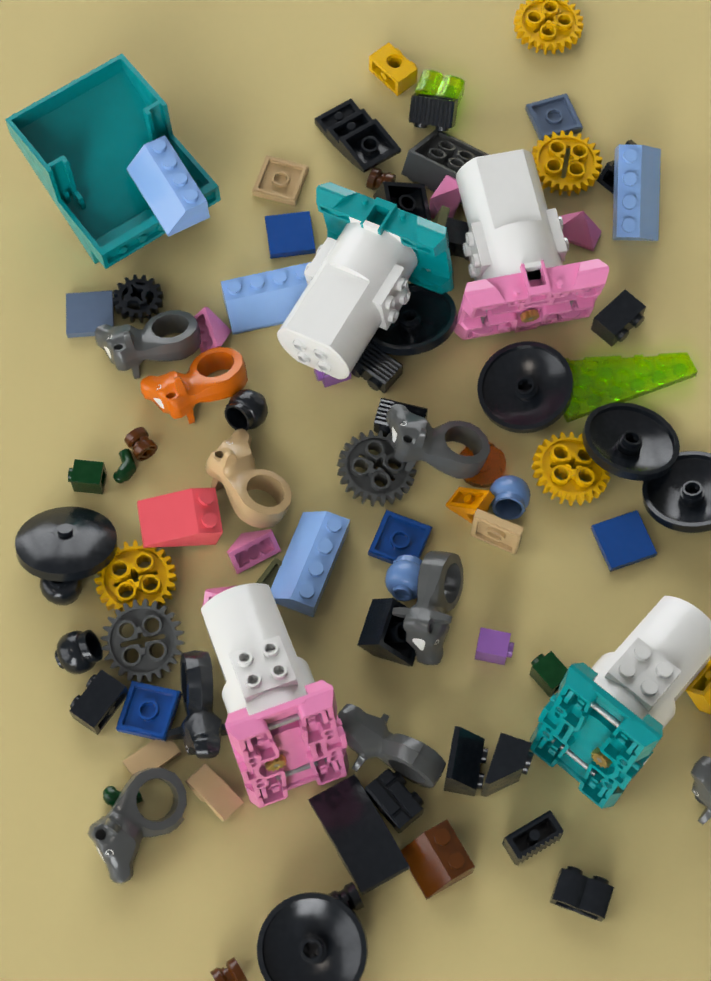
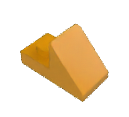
M458 487L446 503V507L468 522L473 523L477 508L488 512L489 505L495 496L489 490Z

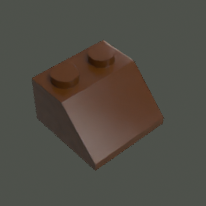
M447 819L423 832L401 850L410 867L409 870L426 900L472 874L475 868Z

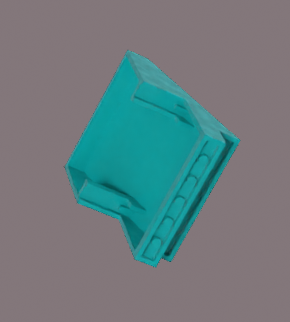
M123 54L110 59L5 119L10 135L94 264L100 262L105 269L165 234L164 229L127 171V167L144 144L165 135L206 198L208 208L221 200L219 186L173 135L166 102Z

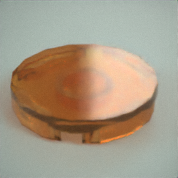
M490 442V454L479 474L472 478L463 479L473 487H490L496 479L502 477L505 473L506 459L504 453ZM467 446L459 454L463 456H474L472 451Z

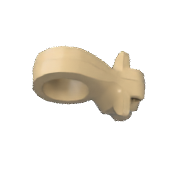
M237 429L207 459L206 472L209 476L213 477L211 488H216L217 491L225 487L233 510L243 522L261 529L274 527L283 519L291 504L292 492L290 486L284 478L275 472L256 469L250 448L251 436L246 430ZM253 489L265 491L276 500L277 505L272 507L259 505L251 499L247 491Z

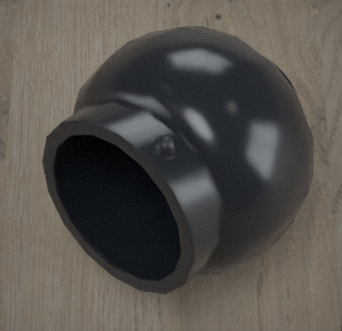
M244 389L238 391L230 398L224 414L232 428L247 431L248 429L257 428L266 420L268 407L262 394L251 389Z
M40 578L42 595L49 602L56 605H69L77 600L81 594L83 579L61 582Z
M77 630L69 632L59 639L57 650L55 651V659L60 668L72 674H82L91 670L96 662L102 660L103 650H101V643L93 631L86 630L82 632Z

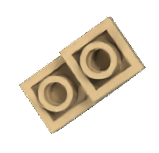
M203 764L185 781L200 801H205L221 821H225L244 803L206 764Z

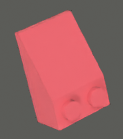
M190 488L137 501L143 548L216 545L223 533L216 488Z

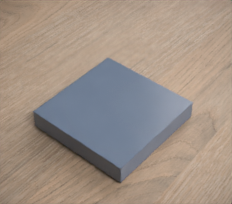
M567 93L526 104L525 110L539 140L543 141L544 135L551 138L552 132L559 136L561 130L564 131L565 135H569L570 131H573V134L582 132L583 126Z
M112 290L66 294L67 338L95 336V330L98 326L104 324L114 326Z

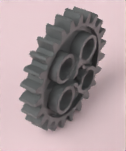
M370 430L368 437H366L363 432H360L359 440L353 436L350 441L351 444L345 443L344 450H341L339 455L341 459H338L337 466L340 468L337 475L343 476L340 484H348L345 490L346 493L354 491L353 499L361 496L362 504L368 499L371 506H374L375 502L379 501L383 507L386 500L392 505L395 497L401 500L404 495L403 493L407 494L409 492V486H412L415 480L412 477H415L416 470L405 471L406 462H400L395 458L390 433L387 437H383L382 430H380L378 436H374L373 431ZM369 450H375L379 455H372ZM388 464H395L399 469H392ZM361 467L365 470V472H357L355 468ZM375 481H380L385 486L379 487L375 484Z
M136 599L133 600V607L123 603V612L118 609L114 610L117 615L116 619L112 617L107 618L112 623L111 627L103 626V629L108 632V636H102L101 639L107 641L108 645L103 646L101 650L109 651L110 653L104 659H113L114 662L110 668L120 667L119 676L128 672L127 680L129 681L135 675H137L138 682L143 681L144 675H146L149 682L153 681V674H156L158 678H163L161 670L164 669L167 672H171L169 664H178V661L174 658L175 654L181 655L183 653L177 649L179 645L185 644L184 641L178 640V636L183 635L184 631L176 629L181 624V621H172L175 616L174 612L165 614L168 608L166 605L158 609V601H154L151 607L149 606L148 599L143 600L142 606L139 605ZM156 618L159 621V628L156 632L151 633L147 629V623L150 619ZM130 623L134 627V633L131 637L126 638L122 634V628ZM141 634L144 637L165 635L164 639L145 642V647L141 644L121 647L122 642L141 639ZM157 643L162 644L164 647V653L159 658L154 657L152 654V648ZM134 648L138 651L139 658L136 662L130 663L127 659V653L130 649Z

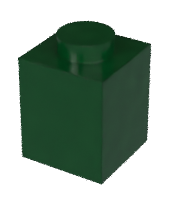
M75 459L73 468H69L68 482H71L74 492L103 494L107 476L104 462Z
M552 651L545 656L543 654L537 656L531 662L533 666L529 673L549 697L559 690L560 683L568 670Z

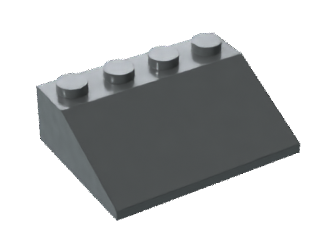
M434 130L408 151L401 174L413 182L425 184L430 191L435 192L446 175L456 179L458 170L465 163L475 157L489 154L443 131Z

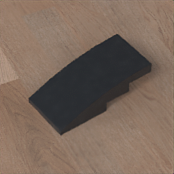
M352 99L315 118V125L343 156L364 173L401 152L400 147L377 119L373 120L364 108L360 110Z
M355 774L308 799L312 809L322 823L324 831L334 845L338 856L362 895L410 869L393 836Z

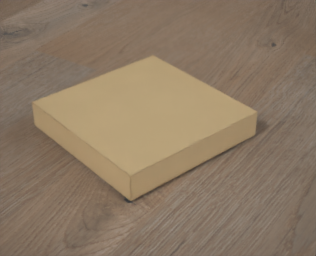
M266 155L252 193L254 196L296 206L309 172V166Z
M477 508L473 518L471 536L516 554L524 528Z

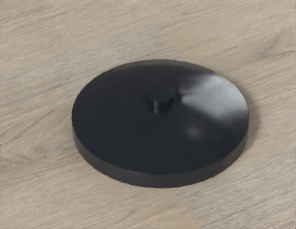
M414 283L408 284L411 293L407 304H403L399 310L396 322L391 323L388 330L379 327L370 342L384 353L399 356L421 354L438 347L450 337L457 324L456 307L451 296L446 292L443 294L436 293Z
M524 341L503 347L488 359L479 375L477 392L483 411L494 424L510 432L532 433L551 426L563 416L572 401L574 380L568 362L557 350L540 342Z
M616 402L598 407L588 416L582 432L584 447L592 460L607 472L624 479L647 481L660 478L672 469L679 455L680 444L672 426L656 412L637 404Z
M701 451L679 452L674 466L667 474L657 479L643 481V503L647 512L655 521L679 532L699 533L711 530V453Z
M82 507L54 508L33 516L22 525L15 539L16 556L21 566L36 577L61 582L84 579L98 573L112 561L117 551V534L111 521L94 510Z
M307 892L282 901L266 917L258 936L257 959L265 981H360L367 964L368 941L361 920L345 902L329 894Z

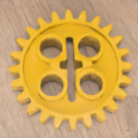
M526 0L525 4H520V9L516 10V16L514 17V32H517L516 38H522V45L528 43V49L535 47L536 53L540 49L543 50L544 55L547 54L548 50H551L552 54L555 55L557 49L564 53L565 47L571 49L572 44H577L578 38H581L584 23H582L583 16H580L581 10H575L576 4L569 5V0Z
M561 130L559 136L552 132L551 138L544 135L543 141L538 140L537 146H533L532 149L540 182H543L542 189L549 186L551 187L550 193L558 190L559 196L562 195L563 191H566L568 196H571L572 191L579 195L581 188L584 191H588L589 185L594 186L595 180L598 179L602 170V157H599L600 150H595L596 144H588L589 137L582 140L581 133L576 137L573 136V131H570L569 135H565L564 131ZM566 148H570L566 176L562 178L561 174Z
M561 432L559 438L552 434L550 440L544 439L542 445L538 446L532 459L531 469L535 470L533 478H539L536 485H544L542 493L545 494L550 491L552 493L551 500L556 496L560 497V504L565 499L568 500L570 506L573 505L574 500H577L580 506H582L584 500L591 503L594 497L598 499L601 492L605 491L611 478L609 476L610 473L596 464L587 453L583 444L582 434L578 438H574L573 432H570L569 437H566Z
M134 540L133 546L130 547L126 541L123 544V549L117 546V551L112 561L97 573L100 577L94 578L96 585H99L95 588L96 592L101 595L99 597L101 603H106L108 611L113 608L114 610L124 611L123 603L133 607V600L135 599L139 602L140 606H142L144 599H148L150 607L154 601H158V605L164 606L166 605L165 598L172 600L173 597L169 591L176 590V585L172 582L177 581V576L174 574L176 571L175 565L171 564L172 559L170 556L165 557V550L161 549L157 552V547L143 548V543L141 546H138L137 540ZM147 561L151 563L146 568L139 567L142 562ZM126 569L123 575H115L117 570ZM138 577L139 581L134 582L133 578ZM149 584H157L154 590H146ZM126 591L133 592L128 598L121 597Z

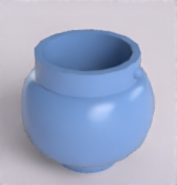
M513 475L502 476L496 479L490 487L489 491L495 496L491 506L497 517L513 520L521 517L526 511L525 509L529 505L531 494L527 483L523 479Z
M412 555L398 556L386 572V587L397 600L409 601L417 598L418 575L422 562L418 557Z

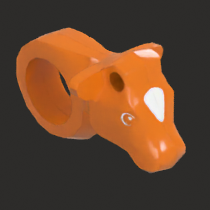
M217 347L198 355L190 365L187 374L171 371L164 375H151L143 378L140 382L141 393L145 399L153 401L163 413L170 414L174 419L182 418L186 415L189 424L195 422L193 408L197 403L232 397L245 387L248 376L246 364L239 352L232 348ZM218 370H229L228 372L220 376L207 377L209 374Z

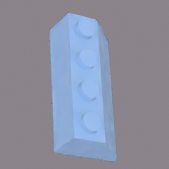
M164 135L144 144L127 167V171L167 236L170 237L210 218L206 198L166 136Z
M619 144L615 148L612 240L658 241L661 149L629 144Z
M308 263L221 281L222 296L232 335L283 324L307 287L304 271Z
M328 511L302 513L271 587L276 604L314 617L348 534L350 519Z

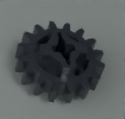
M135 274L133 275V280H129L126 277L125 284H117L119 290L113 291L114 298L112 300L116 313H121L123 320L130 317L131 323H134L135 319H139L140 323H143L145 317L149 320L152 318V313L159 314L158 308L163 307L162 300L164 296L160 284H155L154 278L147 281L146 275L138 279Z

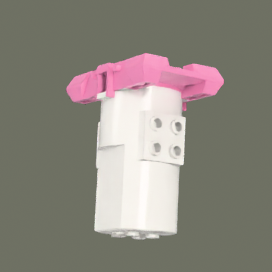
M520 149L475 157L465 163L458 170L456 181L469 231L466 233V242L463 243V251L465 257H469V275L475 281L467 282L454 333L461 339L467 340L515 331V333L537 329L538 326L590 317L595 300L601 294L606 284L609 266L600 259L563 265L566 253L569 251V241L567 237L563 236L562 217L558 216L556 208H547L532 153Z
M262 583L243 584L227 589L211 598L201 608V612L226 681L222 690V698L228 712L225 727L250 802L262 808L287 798L288 790L315 780L318 785H323L347 776L349 761L346 748L348 745L342 721L337 715L334 688L323 680L315 682L308 663L304 659L297 657L269 585Z

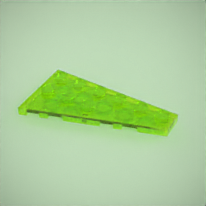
M687 352L658 354V356L644 357L642 354L622 358V356L584 357L583 360H569V358H565L573 375L574 392L572 401L563 416L568 423L590 415L602 405L626 402L695 377L698 371Z

